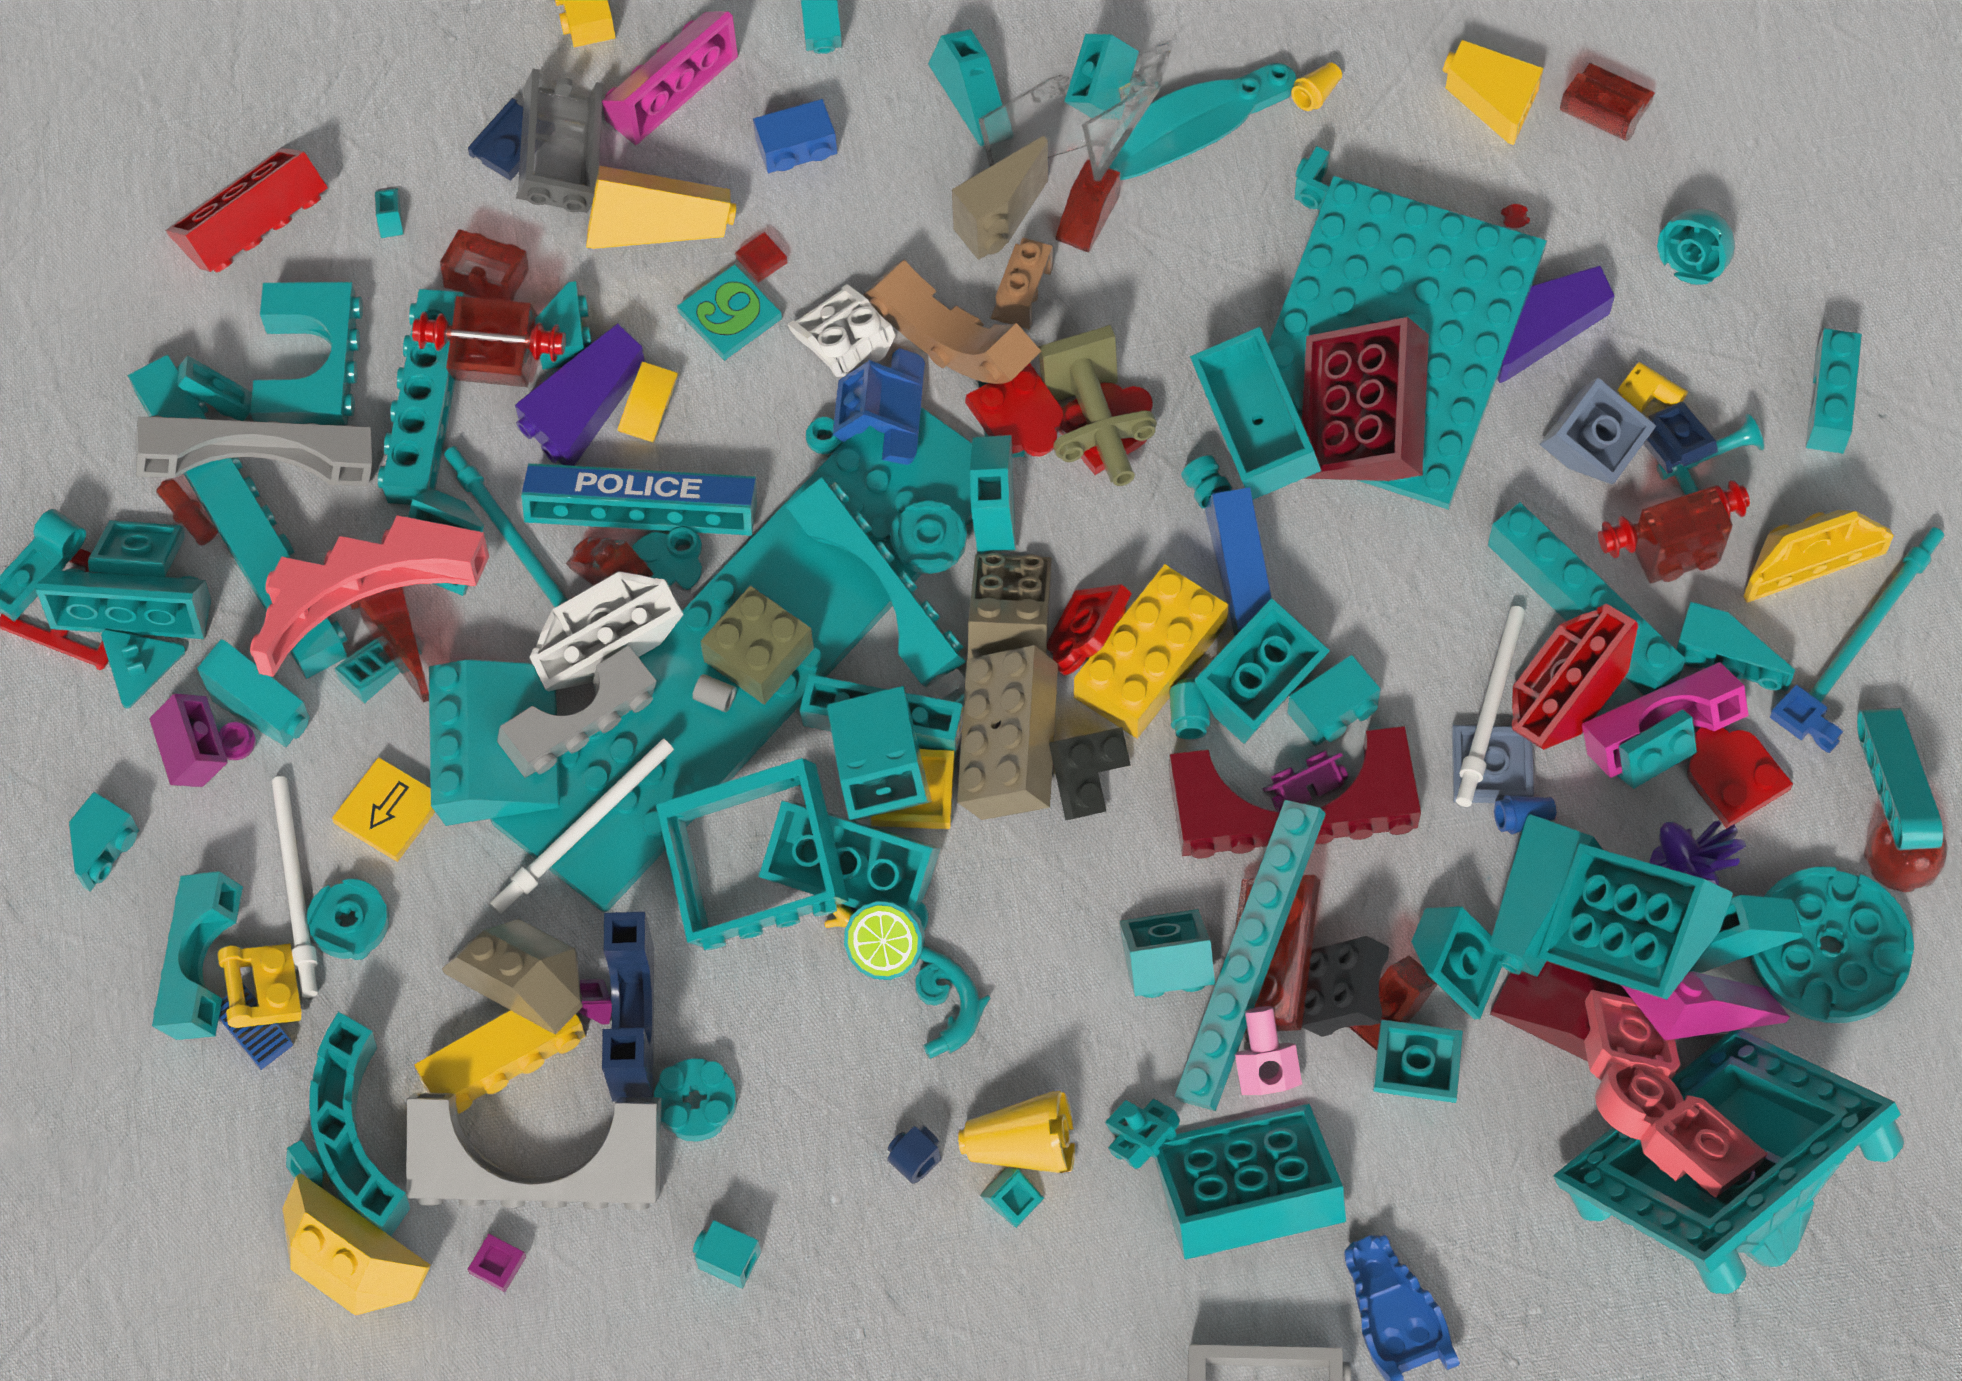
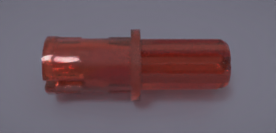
M166 479L162 481L161 485L156 489V493L173 513V520L177 524H182L198 545L202 546L212 541L218 531L200 511L199 502L194 499L191 500L175 480Z

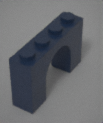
M645 911L604 913V954L610 975L612 1025L611 1029H602V1070L612 1102L617 1101L619 1097H653L654 944Z

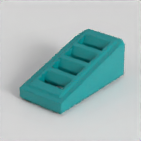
M394 626L346 658L334 669L338 679L365 704L418 658L422 652ZM394 641L405 650L401 655L389 646ZM384 651L392 661L386 663L379 654ZM373 661L380 669L374 671L368 664ZM361 670L368 676L364 680L357 675Z

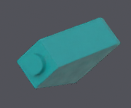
M220 639L198 666L197 670L212 702L287 748L293 739L299 738L306 730L310 717L304 702L273 677L259 674L256 664L225 640Z

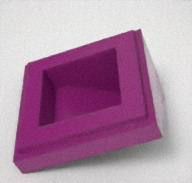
M604 979L580 980L583 1007L578 1013L602 1025L609 1024L612 1003Z

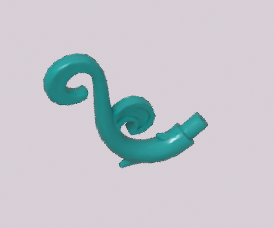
M921 902L916 915L920 919L925 932L929 913L926 905ZM923 945L920 959L929 965L920 970L915 978V990L919 999L926 1005L937 1006L944 1003L949 997L950 986L948 984L943 986L937 985V981L942 978L955 986L960 999V1012L957 1019L954 1020L953 1016H950L947 1029L939 1032L940 1037L923 1045L928 1058L932 1059L946 1051L951 1054L970 1040L976 1031L984 1008L991 998L989 995H986L979 999L975 984L959 964L950 957Z

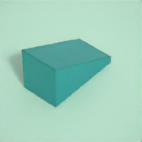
M398 188L376 191L375 208L380 237L404 235Z

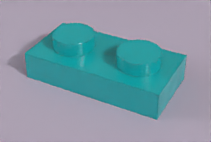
M189 355L185 357L179 365L177 386L188 396L199 398L213 406L223 416L244 421L250 414L252 392Z

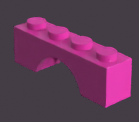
M1719 662L1582 723L1587 755L1612 778L1623 773L1619 752L1621 744L1682 709L1692 716L1693 726L1716 731L1749 716L1744 684Z

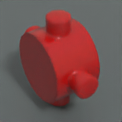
M1511 204L1501 210V215L1504 216L1503 223L1509 228H1521L1529 224L1530 218L1527 217V207L1520 204Z

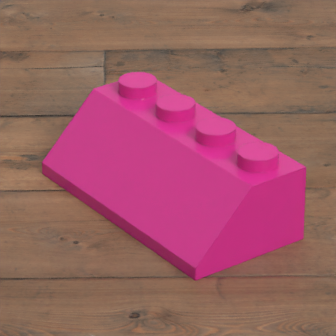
M728 11L704 12L696 20L688 22L679 35L672 41L661 45L651 59L644 65L637 66L629 78L618 87H613L607 92L602 100L605 121L635 146L639 144L738 58L733 15Z

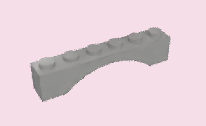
M138 416L136 476L176 478L194 467L211 461L236 457H257L295 465L318 476L330 485L368 486L372 468L371 427L318 425L315 423L291 424L276 421L249 422L236 419L206 420L201 418L185 419Z

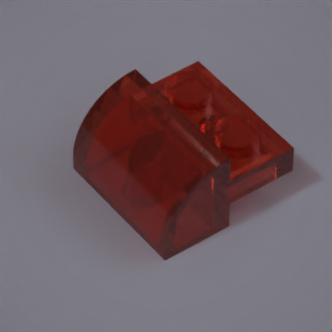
M1589 63L1582 74L1578 72L1563 93L1560 111L1627 142L1634 135L1638 122L1651 105L1655 92Z

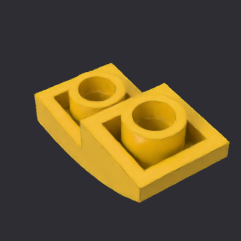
M642 361L617 431L655 443L678 373Z

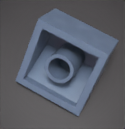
M1597 378L1579 390L1539 445L1568 469L1609 484H1614L1655 429L1656 425L1600 378Z

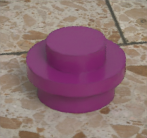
M230 722L225 724L218 732L228 760L244 759L255 748L256 738L254 732L246 724Z

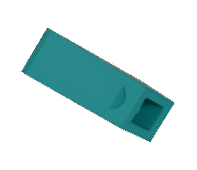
M971 29L941 35L928 65L980 146L1010 139L1011 132L989 56Z
M1690 601L1676 650L1686 658L1685 665L1692 668H1707L1720 662L1737 679L1742 678L1756 682L1768 690L1780 689L1788 691L1795 673V669L1729 612Z

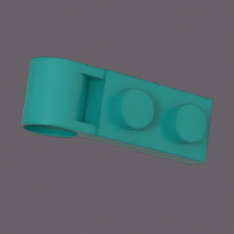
M49 509L41 515L34 527L33 534L35 538L0 575V612L12 621H15L38 597L36 592L37 583L51 570H63L85 542L86 530L56 509Z

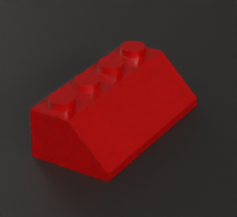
M281 148L165 231L199 269L208 272L214 270L217 273L231 265L234 261L232 256L242 249L249 251L263 241L261 236L272 228L273 230H278L287 225L292 220L290 215L301 207L303 210L308 209L321 200L320 193L328 187L304 151Z

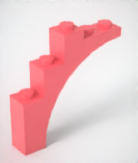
M397 515L391 528L384 532L381 544L339 536L333 550L327 552L324 565L281 557L275 571L269 573L266 581V591L270 595L272 604L267 609L265 623L260 633L253 637L250 647V653L254 657L259 674L274 677L287 654L311 629L331 614L357 600L385 590L414 584L452 583L476 586L489 559L484 532Z

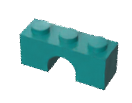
M1823 329L1815 354L1812 383L1816 384V389L1808 420L1806 448L1844 454L1853 428L1861 333Z

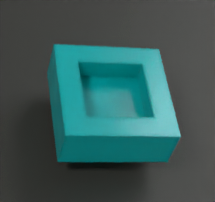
M302 1140L287 1147L286 1168L294 1179L297 1175L303 1174L322 1188L325 1168L319 1154L315 1150L309 1151Z

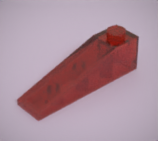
M403 587L384 590L351 603L352 610L360 609L363 623L383 647V650L422 702L429 701V691Z

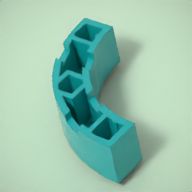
M338 1011L319 1046L313 1079L310 1083L309 1110L312 1131L327 1176L341 1201L389 1236H392L411 1209L406 1192L389 1181L369 1160L360 1143L356 1123L359 1088L366 1068L377 1050V1045L372 1030Z

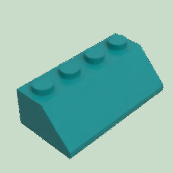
M70 568L65 571L51 570L37 583L36 592L50 629L86 632L110 630L133 635L204 639L212 600L206 580L193 576L171 578L93 573Z
M782 800L758 877L816 895L826 892L806 805ZM828 812L849 902L843 904L859 909L865 903L877 899H890L889 901H895L910 907L916 914L929 888L941 848Z

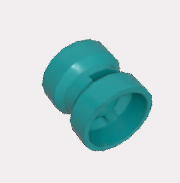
M1212 455L1201 456L1195 459L1181 473L1185 484L1189 488L1194 489L1196 502L1204 509L1212 494L1232 490L1228 479L1219 474L1220 466Z

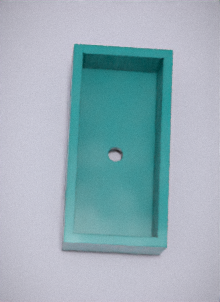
M1261 327L1190 356L1245 488L1250 487L1252 500L1321 471L1315 452ZM1256 419H1263L1262 424L1254 425Z

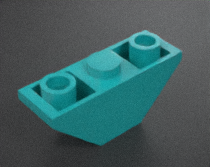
M1011 435L973 437L970 495L977 552L1016 550Z
M1739 895L1731 898L1720 932L1689 972L1703 973L1804 937L1792 899Z

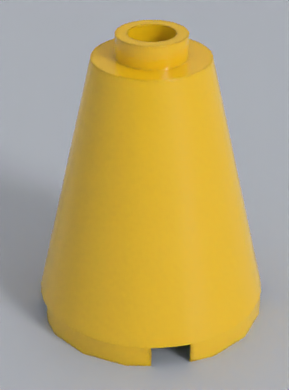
M1053 1090L967 1120L965 1128L959 1130L958 1133L960 1152L962 1155L967 1154L970 1162L1054 1173L1071 1172L1074 1167L1075 1143H1069V1130L1074 1129L1067 1096L1061 1090Z

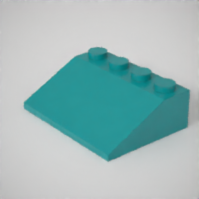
M462 660L429 666L431 807L445 826L560 807L559 757H557V762L542 774L534 772L525 778L497 742L500 726L531 706L545 713L557 715L556 690L547 691L533 664Z
M1579 843L1538 958L1667 1000L1720 932L1733 892L1699 877Z
M1310 1103L1180 1133L1173 1140L1166 1139L1158 1148L1160 1154L1155 1158L1184 1260L1346 1222L1343 1184Z

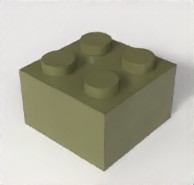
M751 585L700 641L704 662L764 705L814 649L811 628Z

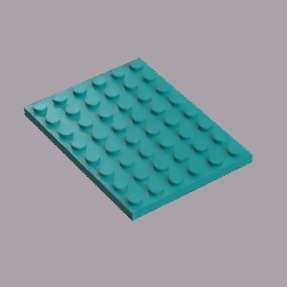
M1333 176L1268 343L1301 422L1306 336L1405 317L1410 318L1429 334L1423 475L1391 481H1357L1447 510L1450 509L1501 371L1504 357L1546 249L1547 240ZM1258 418L1254 421V425H1260L1263 423V419Z

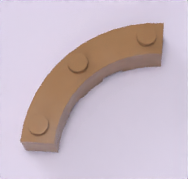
M905 259L894 265L863 294L883 318L918 348L927 353L937 366L941 368L947 366L962 375L978 381L992 384L1009 382L1041 352L1017 323L1011 325L994 324L989 329L983 327L984 324L979 318L958 306H954L951 310L932 296L937 291Z

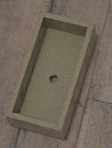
M1035 645L967 659L957 803L981 820L1050 808L1053 760L1049 743L1054 742L1058 663ZM1001 721V725L995 729V725Z

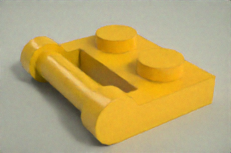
M291 943L244 949L237 946H227L218 951L219 966L224 968L230 1007L226 1011L229 1026L240 1028L301 1021L302 1012ZM242 967L252 968L257 1007H249L245 1003L240 970Z

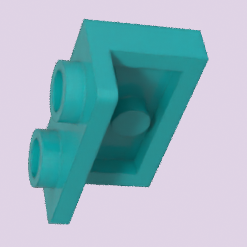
M1682 709L1621 744L1619 752L1623 773L1616 776L1635 789L1697 753L1692 716Z

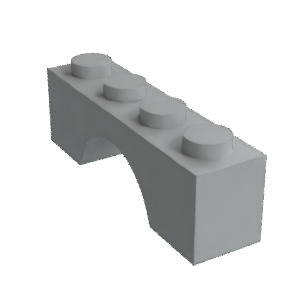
M628 645L596 666L593 679L596 697L584 710L572 715L557 716L545 713L531 706L500 726L497 742L525 778L534 772L542 774L557 762V757L567 751L575 753L588 743L589 737L600 730L602 733H606L613 729L621 721V717L629 711L633 710L636 713L647 707L653 700L652 696L657 681Z

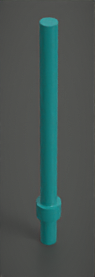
M456 446L448 448L444 456L458 474V482L466 492L472 493L552 605L556 608L568 601L483 484L484 477L476 466H470Z
M1932 527L1918 547L1915 546L1910 549L1903 559V567L1810 690L1809 694L1820 702L1824 700L1916 574L1923 573L1932 560L1930 555L1945 536L1940 529Z

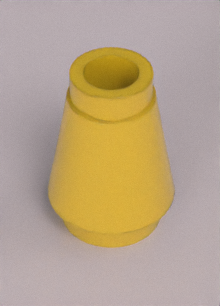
M1328 62L1297 79L1291 91L1295 104L1305 111L1319 109L1342 79L1340 68L1336 64Z

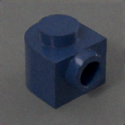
M924 1125L919 1129L914 1126L907 1134L901 1132L890 1142L887 1148L890 1152L887 1161L910 1183L915 1184L923 1179L942 1160L937 1147L940 1141Z

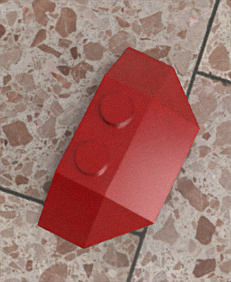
M1604 604L1598 607L1596 611L1582 614L1559 624L1513 685L1512 730L1543 750L1583 733L1582 723L1596 716L1629 672L1638 623L1610 605Z

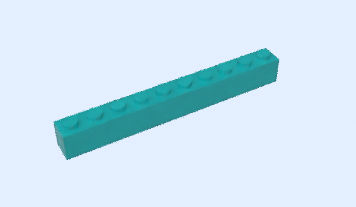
M168 354L127 375L136 396L149 417L201 418L207 420L204 414L209 412L205 402L199 398L188 396L177 386L179 365L175 367ZM238 457L211 461L184 472L183 474L267 612L269 605L272 604L270 595L266 591L267 577L271 571H275L281 557L291 558L290 555L295 553L291 543L284 533L279 536L273 529V526L277 525L276 519L267 504L262 507L259 506L255 498L259 497L260 494L251 477L248 476L243 479L238 470L243 468ZM326 618L311 629L290 653L305 678L308 679L347 658L342 643L348 641L337 620L330 623L328 618Z

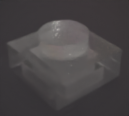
M958 669L949 674L942 673L929 682L927 688H925V697L958 703L964 699L966 679Z

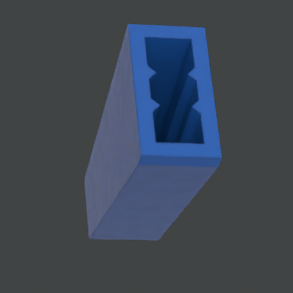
M1250 487L1214 493L1211 495L1205 508L1226 603L1229 604L1228 611L1234 636L1272 598Z

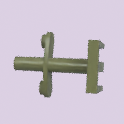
M1111 325L1038 346L1041 350L1039 360L1042 381L1057 401L1076 396L1087 422L1086 426L1064 434L1054 442L1053 446L1056 456L1064 462H1074L1082 457L1084 451L1096 446L1110 482H1113L1116 486L1129 484L1134 479L1135 474L1121 439L1135 438L1138 441L1147 440L1155 434L1157 422L1154 414L1150 411H1140L1114 417L1111 415L1100 386L1101 383H1118L1116 338Z

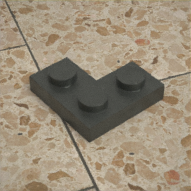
M1123 727L1050 742L1049 746L1065 820L1107 812L1098 773L1131 766Z

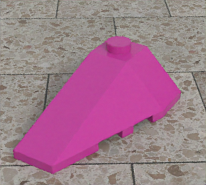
M1694 971L1687 973L1667 1000L1622 986L1664 1040L1786 1023L1790 1017L1777 1000L1763 987Z

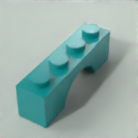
M220 871L180 876L152 1027L175 1040L216 1036L223 998L209 991L203 979V963L213 941L224 930L236 924L243 890L242 885Z

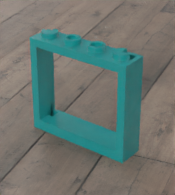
M800 758L656 804L687 943L701 946L704 950L718 949L726 945V939L739 936L740 939L757 937L763 934L762 928L775 924L777 928L793 926L800 922L799 917L810 913H813L814 916L828 915L837 911L836 905L849 902L815 763ZM801 785L826 892L709 927L685 822Z

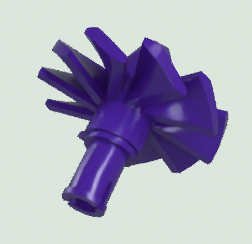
M1714 821L1695 840L1692 836L1691 828L1686 830L1682 825L1675 822H1664L1659 834L1661 846L1653 850L1649 863L1699 877L1719 886V877L1715 871L1737 866L1740 863L1739 858H1726L1746 847V843L1742 839H1734L1738 833V829L1734 824L1714 835L1722 824L1720 821Z

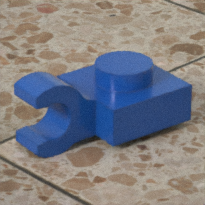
M1797 684L1771 711L1770 718L1801 741L1809 733L1816 744L1827 753H1831L1840 743L1838 738L1843 733L1838 726L1823 718L1828 707Z

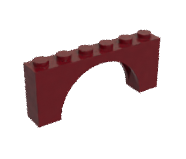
M1405 726L1367 730L1365 732L1363 766L1355 781L1342 795L1320 807L1326 814L1315 844L1329 843L1334 838L1341 837L1361 840L1369 838L1375 833L1389 832L1392 835H1402L1418 828L1421 809ZM1209 749L1169 755V777L1182 857L1192 855L1193 858L1202 859L1211 857L1216 852L1225 851L1244 854L1253 851L1255 848L1268 846L1280 812L1257 807L1236 795L1218 775L1211 760Z

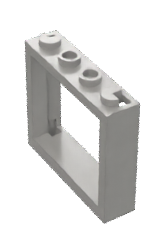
M1189 1345L1187 1381H1206V1365L1328 1367L1329 1381H1351L1350 1362H1343L1342 1348Z

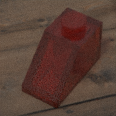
M1088 159L1086 160L1071 187L1056 233L1057 241L1087 253L1090 252L1120 197V172Z
M1410 955L1390 965L1379 980V998L1382 1007L1381 1020L1408 1023L1421 1009L1438 985L1427 975L1424 967ZM1380 1023L1371 1026H1349L1353 1032L1377 1051Z

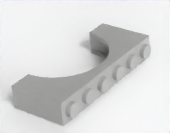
M413 1093L407 1099L406 1195L407 1198H418V1204L440 1205L443 1204V1199H459V1205L481 1206L484 1205V1200H500V1205L504 1207L525 1206V1201H542V1207L562 1208L567 1206V1202H583V1207L588 1209L607 1208L608 1203H624V1208L643 1210L649 1208V1203H656L660 1197L661 1098L619 1097L615 1102L614 1117L609 1134L600 1150L579 1167L548 1177H531L515 1174L498 1167L486 1159L471 1143L461 1125L457 1112L455 1093Z

